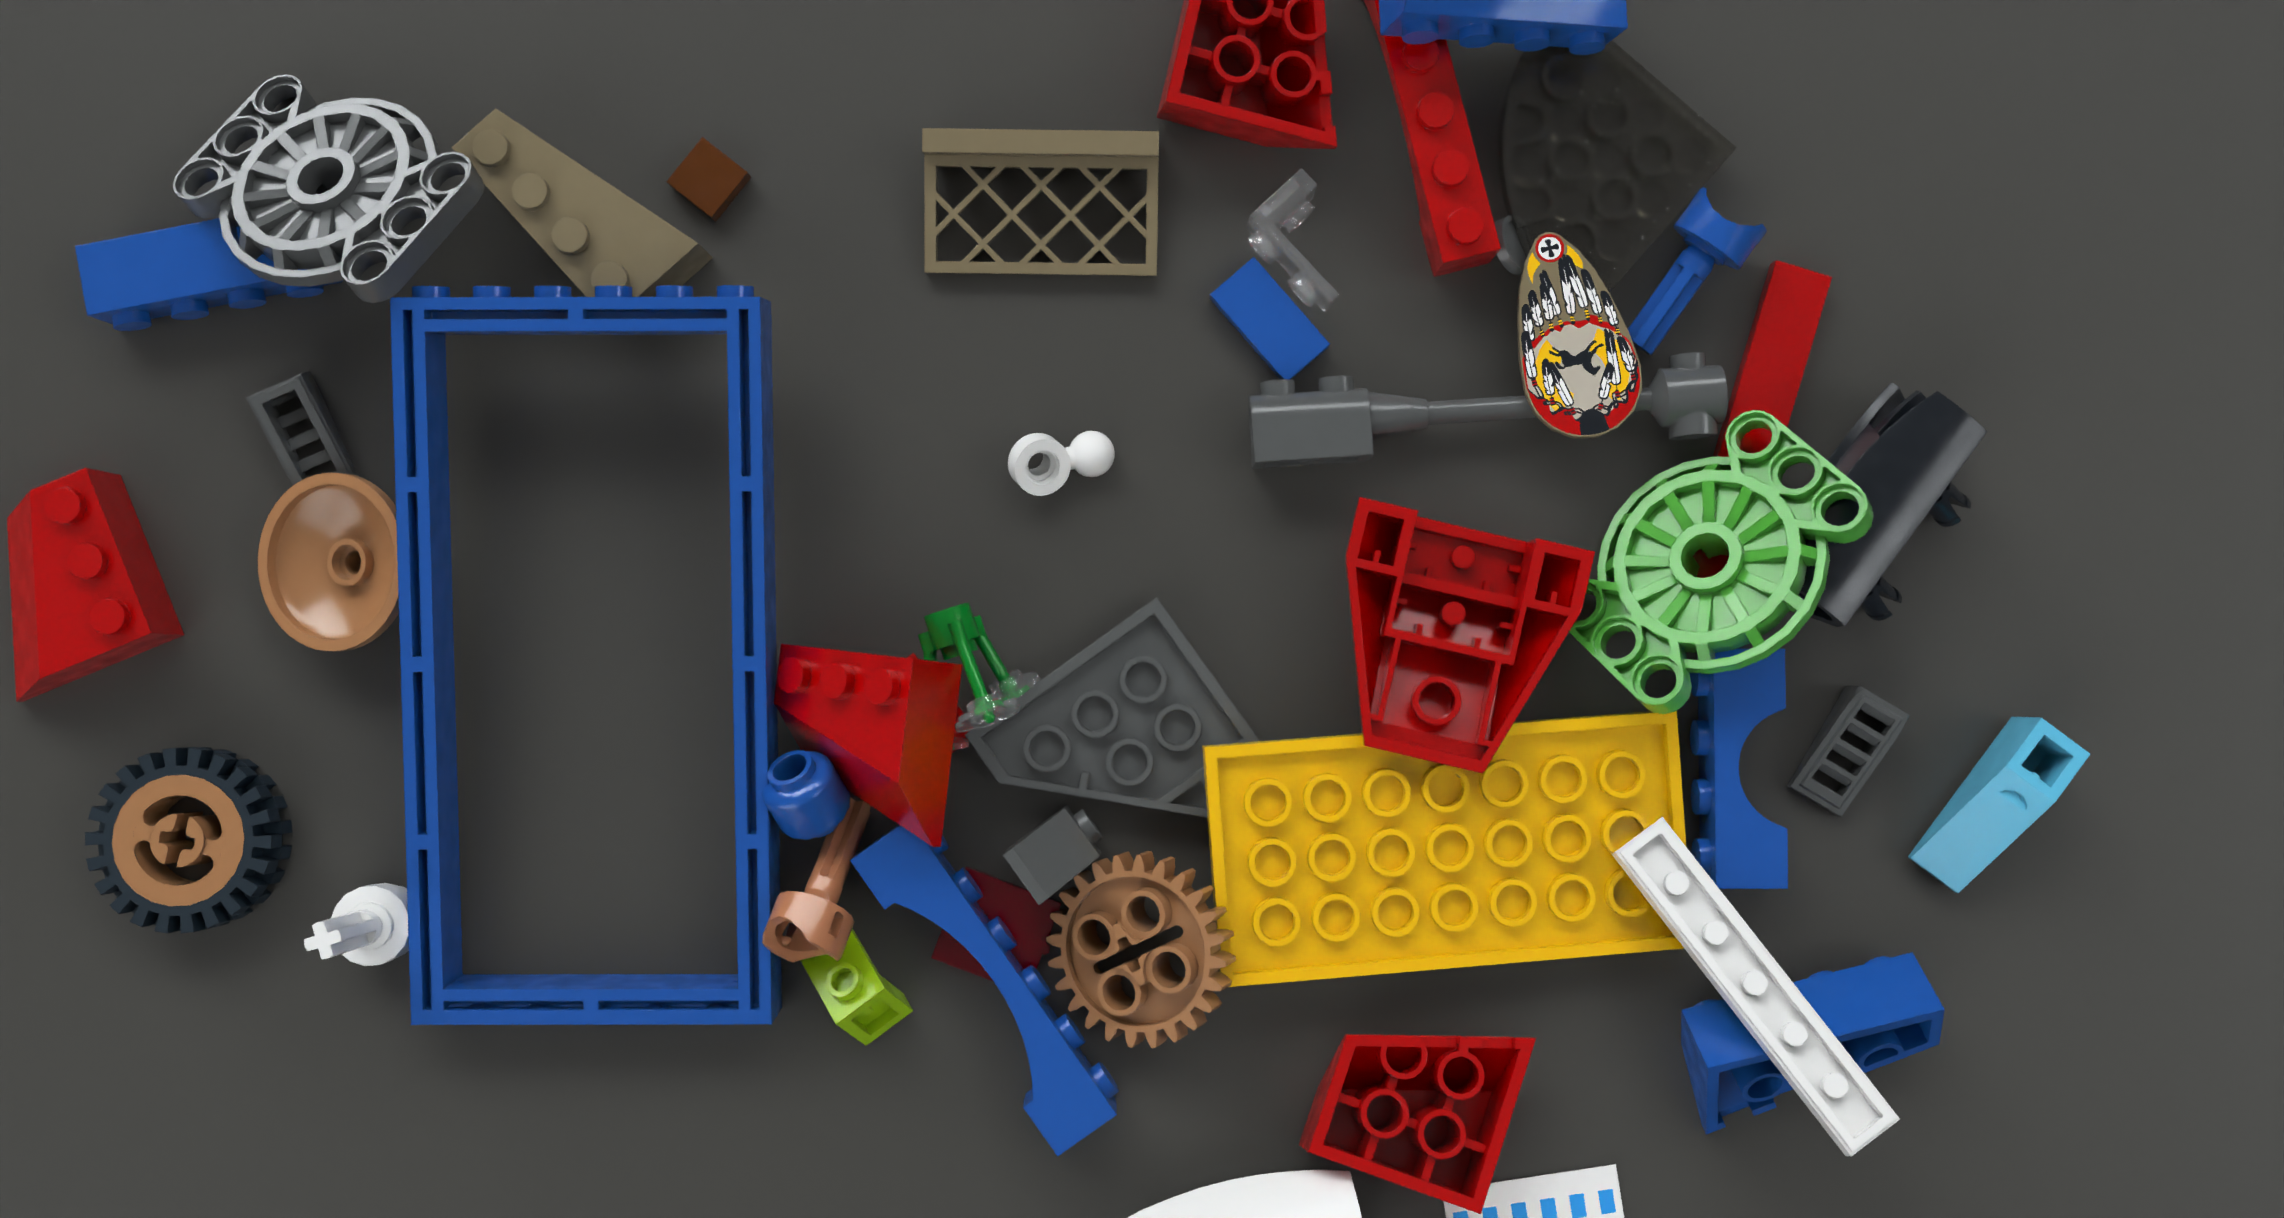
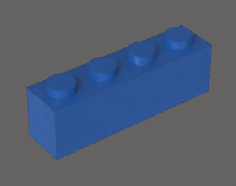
M219 218L75 246L87 316L113 324V328L118 331L146 329L152 326L151 319L169 315L177 320L203 318L209 315L208 308L226 304L235 309L260 307L267 303L266 297L287 293L288 297L293 298L312 297L322 294L324 292L323 286L343 282L342 280L329 284L305 287L280 285L259 278L234 256L223 238ZM240 226L236 227L238 239L240 238ZM263 254L255 259L260 263L274 267V262Z

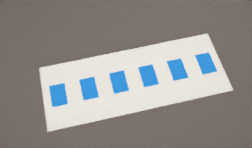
M1616 1164L1493 1182L1490 1184L1481 1214L1443 1201L1446 1218H1624Z

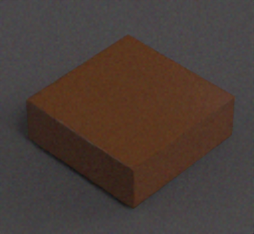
M702 137L666 182L716 222L751 179V176L746 170Z

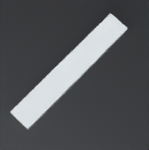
M1663 817L1612 854L1845 1156L1852 1157L1900 1120Z

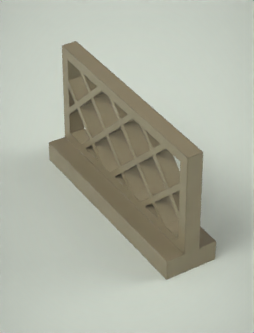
M922 128V153H924V273L1157 276L1159 131ZM938 167L963 168L978 184L955 209L938 193ZM972 168L994 169L982 179ZM1006 168L1021 169L1037 185L1013 210L989 187ZM1030 169L1053 170L1041 181ZM1064 169H1079L1095 187L1070 211L1047 186ZM1088 169L1111 171L1099 181ZM1122 170H1147L1146 195L1128 212L1105 187ZM983 191L1007 214L984 239L960 216ZM1043 191L1066 216L1040 240L1018 215ZM1099 192L1124 216L1100 241L1076 217ZM938 203L949 213L939 225ZM1145 205L1146 229L1134 218ZM956 220L978 245L962 261H938V236ZM1012 221L1036 244L1020 262H1005L989 246ZM1070 221L1095 245L1078 263H1063L1046 246ZM1128 222L1146 239V264L1120 263L1105 248V245ZM985 250L995 262H974L973 260ZM1042 250L1054 263L1030 261ZM1100 251L1111 263L1088 262Z

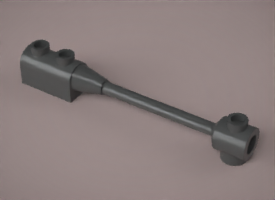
M1703 352L1681 353L1670 356V368L1658 369L1649 387H1642L1633 412L1650 411L1660 427H1668L1669 440H1694L1717 436V424L1724 422L1728 407V388L1721 365L1706 366V356ZM1346 375L1318 379L1319 391L1295 392V381L1290 379L1264 381L1260 383V395H1250L1248 397L1252 469L1368 462L1374 455V438L1415 432L1428 428V425L1537 418L1534 416L1525 395L1427 402L1424 398L1369 392L1367 388L1354 389L1353 376Z

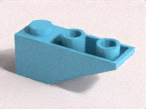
M2011 717L1914 847L1908 858L1953 892L1959 893L2057 801L2088 759L2090 753L2041 717Z

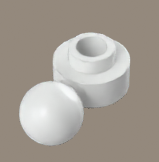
M1098 431L1080 433L1073 439L1069 447L1062 446L1050 435L1032 433L1022 437L1012 447L1008 457V470L1012 479L1027 493L1044 496L1060 489L1068 479L1070 470L1074 469L1086 477L1103 475L1114 462L1115 450L1111 440ZM1037 453H1043L1041 464L1034 469H1029L1028 463L1030 458Z

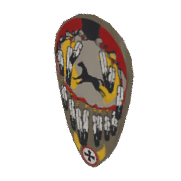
M1545 232L1539 235L1534 240L1524 262L1518 288V360L1524 395L1534 416L1551 431L1573 439L1597 438L1617 429L1635 410L1642 391L1641 364L1630 333L1595 268L1576 247L1561 235L1554 232Z

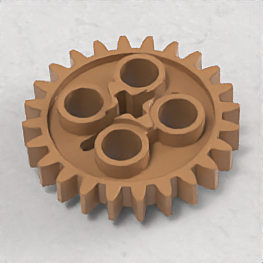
M1127 851L1113 856V862L1108 858L1092 863V872L1086 870L1074 877L1077 888L1072 887L1059 894V897L1068 908H1062L1050 914V918L1062 927V931L1046 937L1047 943L1061 948V955L1048 961V966L1064 969L1066 977L1055 985L1056 990L1072 988L1075 996L1071 1000L1068 1010L1071 1012L1085 1006L1089 1010L1085 1021L1087 1029L1102 1021L1105 1022V1040L1107 1041L1120 1036L1125 1030L1126 1043L1130 1048L1143 1042L1145 1036L1150 1047L1156 1048L1166 1042L1167 1036L1173 1042H1176L1188 1035V1027L1193 1031L1207 1022L1204 1012L1211 1013L1222 1005L1221 1000L1213 991H1222L1231 986L1232 980L1220 972L1219 968L1226 967L1236 961V956L1221 950L1220 947L1222 942L1234 936V931L1217 929L1215 923L1227 910L1225 906L1208 908L1205 902L1210 897L1214 888L1209 885L1195 891L1191 887L1196 870L1193 868L1181 872L1177 876L1174 875L1175 858L1172 856L1160 860L1156 866L1152 851H1145L1136 855L1135 860H1133L1130 852ZM1146 897L1152 899L1158 906L1160 913L1158 923L1151 920L1146 914L1144 907ZM1097 921L1103 923L1108 929L1110 935L1109 945H1106L1098 937L1096 931ZM1178 925L1183 929V935L1179 938L1171 940L1147 953H1143L1106 972H1101L1098 969V963L1103 959ZM1171 952L1178 955L1184 962L1186 969L1185 977H1180L1171 968L1169 961ZM1121 976L1128 978L1134 985L1135 1000L1128 997L1122 990Z

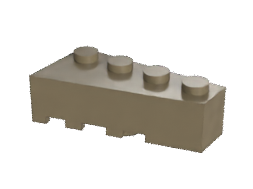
M496 108L451 147L455 152L463 153L470 159L481 176L484 185L586 297H595V286L606 285L632 287V297H656V286H683L713 259L699 243Z

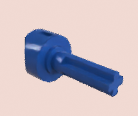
M1704 187L1699 188L1679 220L1673 225L1674 229L1684 238L1683 241L1688 247L1681 252L1628 327L1634 346L1650 356L1655 352L1711 273L1714 263L1720 266L1726 265L1736 270L1741 269L1747 257L1767 232L1763 224L1756 226L1739 225L1724 219L1712 208L1707 197V188Z

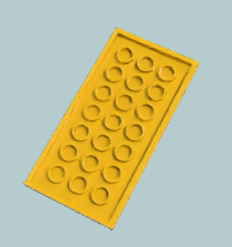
M1647 711L1517 721L1513 723L1484 773L1363 746L1362 734L1202 746L1212 887L1214 888L1213 902L1214 908L1225 906L1227 910L1215 923L1217 929L1234 931L1233 937L1220 944L1221 950L1236 956L1235 962L1226 967L1219 968L1220 972L1232 980L1229 987L1684 949L1612 856L1615 851L1661 817L1666 820L1686 846L1677 711L1667 714Z

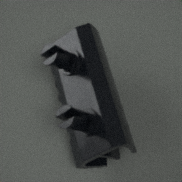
M1891 382L1874 400L1828 459L1832 465L1856 483L1866 494L1872 506L1874 517L1870 529L1858 540L1845 544L1828 542L1830 562L1826 586L1810 618L1835 627L1846 626L1860 606L1871 619L1876 621L1892 616V613L1888 610L1880 596L1899 603L1902 602V596L1896 588L1892 587L1882 577L1884 572L1928 512L1939 525L1950 527L1962 521L1951 504L1970 509L1971 502L1969 498L1962 494L1951 481L1986 435L1987 431L1962 408L1940 392L1936 391L1926 398L1921 391L1916 390L1905 399L1900 387ZM1851 499L1837 500L1826 510L1825 521L1835 526L1846 525L1857 516L1859 504ZM1805 539L1807 546L1816 548V540ZM1807 566L1804 585L1798 595L1803 600L1812 584L1815 566Z

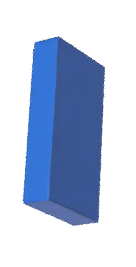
M1255 257L1250 259L1209 296V299L1279 379L1292 380L1330 346L1325 337Z

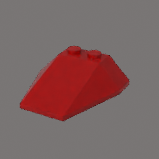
M1359 497L1345 560L1363 746L1484 773L1580 615L1595 551L1539 538L1526 542L1417 516L1419 510Z

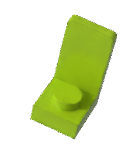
M853 928L840 960L837 961L828 954L800 960L835 1024L865 1046L913 1012L905 995L878 973Z

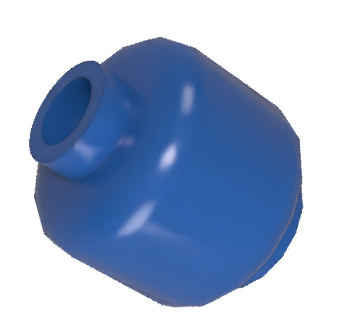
M794 750L778 757L768 769L767 778L769 781L768 785L763 789L762 797L785 835L793 839L803 840L824 837L833 832L844 819L850 807V793L828 756L817 751Z

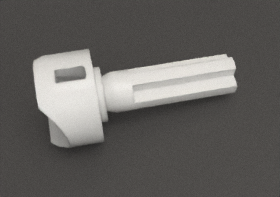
M388 883L370 884L345 894L335 906L330 919L312 925L315 936L304 939L306 950L311 951L318 948L321 959H328L342 954L350 962L363 966L382 965L406 954L409 951L407 888Z

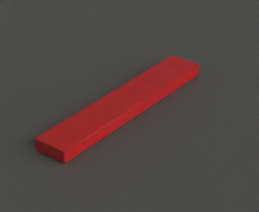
M1775 260L1770 264L1728 403L1726 418L1722 424L1713 456L1729 457L1725 439L1727 428L1734 418L1744 412L1751 410L1765 411L1773 415L1788 428L1832 280L1831 276L1779 260ZM1765 428L1749 431L1742 438L1740 449L1746 453L1762 451L1771 442L1772 432ZM1699 549L1693 555V558L1700 566L1697 577L1706 578L1714 576L1724 568L1729 556L1718 555L1708 559Z

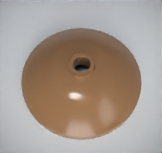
M321 473L307 477L290 487L280 497L264 524L258 549V575L261 591L275 621L294 640L315 650H353L378 638L388 629L399 614L396 506L384 491L362 477L345 473Z

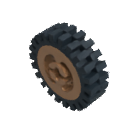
M183 747L162 749V753L145 754L137 758L140 764L125 765L115 774L121 781L119 783H106L98 794L108 800L106 805L92 806L88 819L98 821L100 825L98 831L85 832V846L98 845L99 856L86 859L89 872L103 871L105 878L95 883V886L100 895L114 893L117 896L109 906L118 914L132 912L134 915L130 920L131 923L140 927L156 925L155 932L172 933L181 931V934L222 926L229 924L231 920L243 918L253 912L250 908L252 905L264 903L272 894L266 888L269 884L279 883L285 873V870L277 868L279 860L290 858L292 845H282V834L293 833L291 820H280L278 811L288 807L284 796H272L269 789L277 784L269 775H257L255 773V770L259 767L250 759H236L237 753L225 749L212 750V747ZM187 796L202 801L215 813L213 815H203V812H188L167 815L173 805ZM186 835L190 838H194V843L190 840H186ZM213 862L212 869L198 881L184 879L175 874L166 865L177 863L176 867H186Z

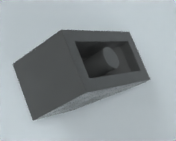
M1066 805L1012 844L1003 854V857L1038 905H1040L1100 857L1101 850L1095 843L1101 840L1103 835L1084 809H1081L1074 815L1069 806Z

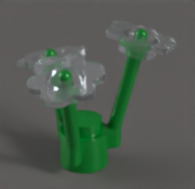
M969 602L924 616L928 631L918 634L924 660L937 661V650H941L944 661L960 656L975 700L966 705L968 713L958 717L959 722L955 724L956 731L966 732L975 728H985L999 720L1017 714L1020 711L1018 697L1027 692L1029 687L1038 683L1041 680L1040 676L1035 671L1022 675L1019 669L1010 672L1006 670L986 634L981 616L974 617ZM977 645L996 677V680L988 686L992 694L987 693L973 655V651L978 650ZM954 737L952 751L969 747L967 738Z

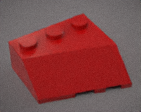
M1184 0L1156 118L1265 147L1336 149V126H1333L1330 101V96L1333 93L1331 71H1328L1325 45L1327 25L1324 0Z
M85 467L30 490L7 517L16 702H24L184 636L121 475Z
M781 644L774 704L800 750L817 751L828 756L849 792L930 846L941 847L963 664Z
M1345 1034L1317 1088L1299 1146L1317 1156L1481 1214L1536 1038Z

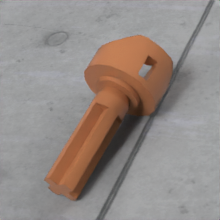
M850 797V807L844 819L833 832L825 837L804 892L786 891L779 893L762 939L763 945L772 953L792 963L826 954L837 961L841 959L853 928L854 920L852 915L837 905L852 864L850 860L855 856L871 814V806L866 802L855 801ZM790 922L786 935L782 936L786 926Z

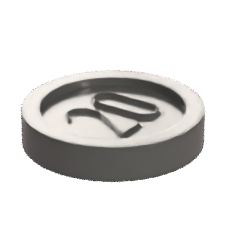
M1509 215L1495 222L1501 247L1497 256L1510 273L1519 275L1522 274L1524 262L1531 249L1533 240L1524 223L1516 216Z

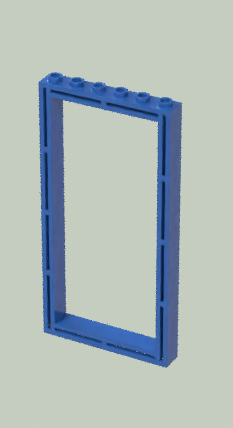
M613 285L595 286V297H572V287L534 286V297H511V287L473 286V297H450V287L412 286V297L390 298L411 1025L772 1024L782 1009L781 957L772 953L762 943L763 932L780 893L779 826L762 797L763 789L768 785L769 781L767 778L768 769L778 758V709L774 704L777 680L771 301L762 297H754V287L744 285L717 286V297H693L692 286L679 285L656 286V297H632V287ZM727 334L738 974H463L445 335Z

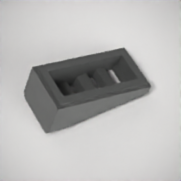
M310 371L298 374L246 397L292 486L307 478L306 470L329 460H332L337 469L331 473H345L358 476L322 393ZM299 397L304 407L280 416L277 405ZM310 418L315 428L290 438L286 427ZM321 439L326 449L302 460L299 459L295 449Z
M1845 686L1787 786L1836 816L1842 817L1895 742L1910 715L1861 686ZM1859 710L1878 720L1874 729L1854 718ZM1845 730L1866 742L1862 750L1857 749L1840 738ZM1831 750L1853 762L1849 772L1826 759ZM1817 770L1842 783L1837 793L1812 779Z

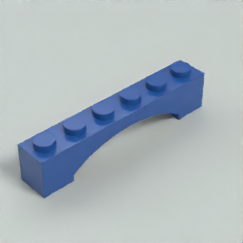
M898 824L858 852L850 861L884 910L896 903L931 920L962 944L992 978L1016 1020L1029 1059L1032 1089L1025 1093L1023 1108L1058 1157L1117 1115V1104L1113 1096L1119 1092V1088L1101 1062L1092 1066L1079 1047L1085 1044V1039L1068 1014L1065 1013L1058 1018L1045 1000V998L1051 995V991L1037 969L1032 964L1023 969L1011 952L1017 946V942L1005 923L998 916L990 921L977 901L983 897V894L969 872L964 867L956 872L944 856L943 852L949 848L944 836L942 835L941 847H932Z

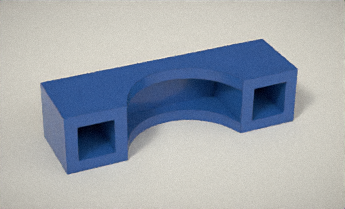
M1749 649L1715 653V659L1734 656ZM1778 649L1769 657L1738 670L1712 674L1690 673L1691 693L1693 696H1698V720H1693L1691 723L1690 746L1693 755H1699V779L1692 781L1691 807L1693 813L1699 815L1700 838H1695L1692 842L1691 854L1719 889H1788L1787 828L1766 819L1756 811L1747 799L1739 777L1740 753L1750 732L1766 717L1786 709L1785 649Z

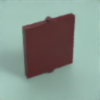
M966 866L965 869L975 880L983 894V897L977 901L990 921L998 916L1008 927L1017 942V946L1011 952L1023 969L1031 964L1037 969L1042 954L1046 955L1050 952V944L1046 942V937L1050 935L1054 925L1050 914L1059 910L1062 902L1048 898L1038 905L1027 889ZM942 929L931 958L993 981L973 955L954 937Z

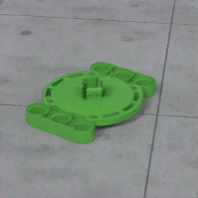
M1751 410L1733 419L1727 428L1725 436L1729 457L1712 456L1683 462L1655 475L1633 492L1614 515L1602 540L1597 565L1598 580L1589 579L1586 594L1596 597L1595 610L1588 618L1575 621L1569 633L1645 708L1653 713H1672L1684 706L1690 697L1692 689L1690 673L1712 674L1738 670L1769 657L1792 640L1813 615L1824 592L1830 562L1828 542L1845 544L1856 541L1864 536L1872 525L1874 517L1872 506L1862 489L1778 419L1765 411ZM1765 428L1772 432L1771 442L1762 451L1746 453L1740 449L1741 440L1749 431ZM1808 463L1814 467V477L1804 487L1791 489L1782 485L1783 474L1792 465ZM1851 499L1859 504L1857 516L1848 524L1835 526L1825 521L1826 510L1835 501ZM1805 539L1816 540V548L1807 546ZM1700 549L1708 559L1718 555L1729 557L1727 564L1720 572L1711 577L1699 578L1697 573L1700 566L1693 558V555ZM1807 566H1815L1812 584L1803 600L1798 595L1804 585ZM1789 611L1795 613L1782 629L1767 640H1764L1762 636L1776 627ZM1622 631L1635 634L1636 642L1630 654L1619 659L1607 656L1606 645L1611 636ZM1749 643L1753 646V648L1737 655L1715 659V653L1735 650ZM1686 652L1697 653L1698 660L1687 659ZM1663 669L1673 671L1676 675V684L1671 693L1661 698L1649 697L1646 694L1645 686L1651 674Z

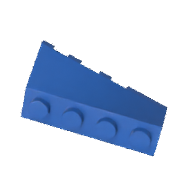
M1379 0L1380 35L1400 36L1408 44H1426L1437 39L1459 40V45L1466 48H1480L1492 43L1514 44L1516 50L1525 52L1538 51L1548 46L1569 47V52L1575 55H1589L1604 50L1606 44L1628 28L1626 0Z
M1913 952L1891 958L1886 956L1876 957L1863 965L1835 972L1820 971L1809 976L1807 979L1793 982L1864 1073L1934 1047L1940 1043L1945 1009ZM1724 999L1704 1000L1693 1007L1681 1010V1046L1701 1124L1706 1135L1726 1127L1723 1116L1746 1107H1750L1753 1115L1756 1116L1777 1107L1773 1100L1775 1096L1793 1090Z

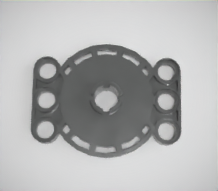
M284 74L267 79L244 101L178 171L174 177L173 189L175 194L195 216L211 218L219 215L223 238L232 253L242 265L259 278L280 285L305 287L345 280L356 296L362 301L377 303L392 298L405 286L477 204L483 195L484 183L470 159L463 153L446 152L440 154L438 143L421 119L403 106L377 98H347L325 102L316 106L315 100L302 82L295 76ZM296 97L294 102L287 108L273 112L275 107L282 101ZM422 136L427 152L416 149L412 142ZM257 138L250 148L234 154L235 150L245 141ZM455 175H465V178L457 187L448 191H439L442 183L448 178ZM218 179L215 186L208 192L195 196L197 190L205 183ZM322 184L326 192L317 194L315 191ZM417 218H426V222L417 232L410 235H400L403 227L410 221ZM238 226H240V228H241V229H240V238H239V239H238V234H237V229H236V227H238ZM263 254L274 262V267L260 263L255 259ZM386 262L385 269L377 277L365 281L360 280L363 272L371 265Z

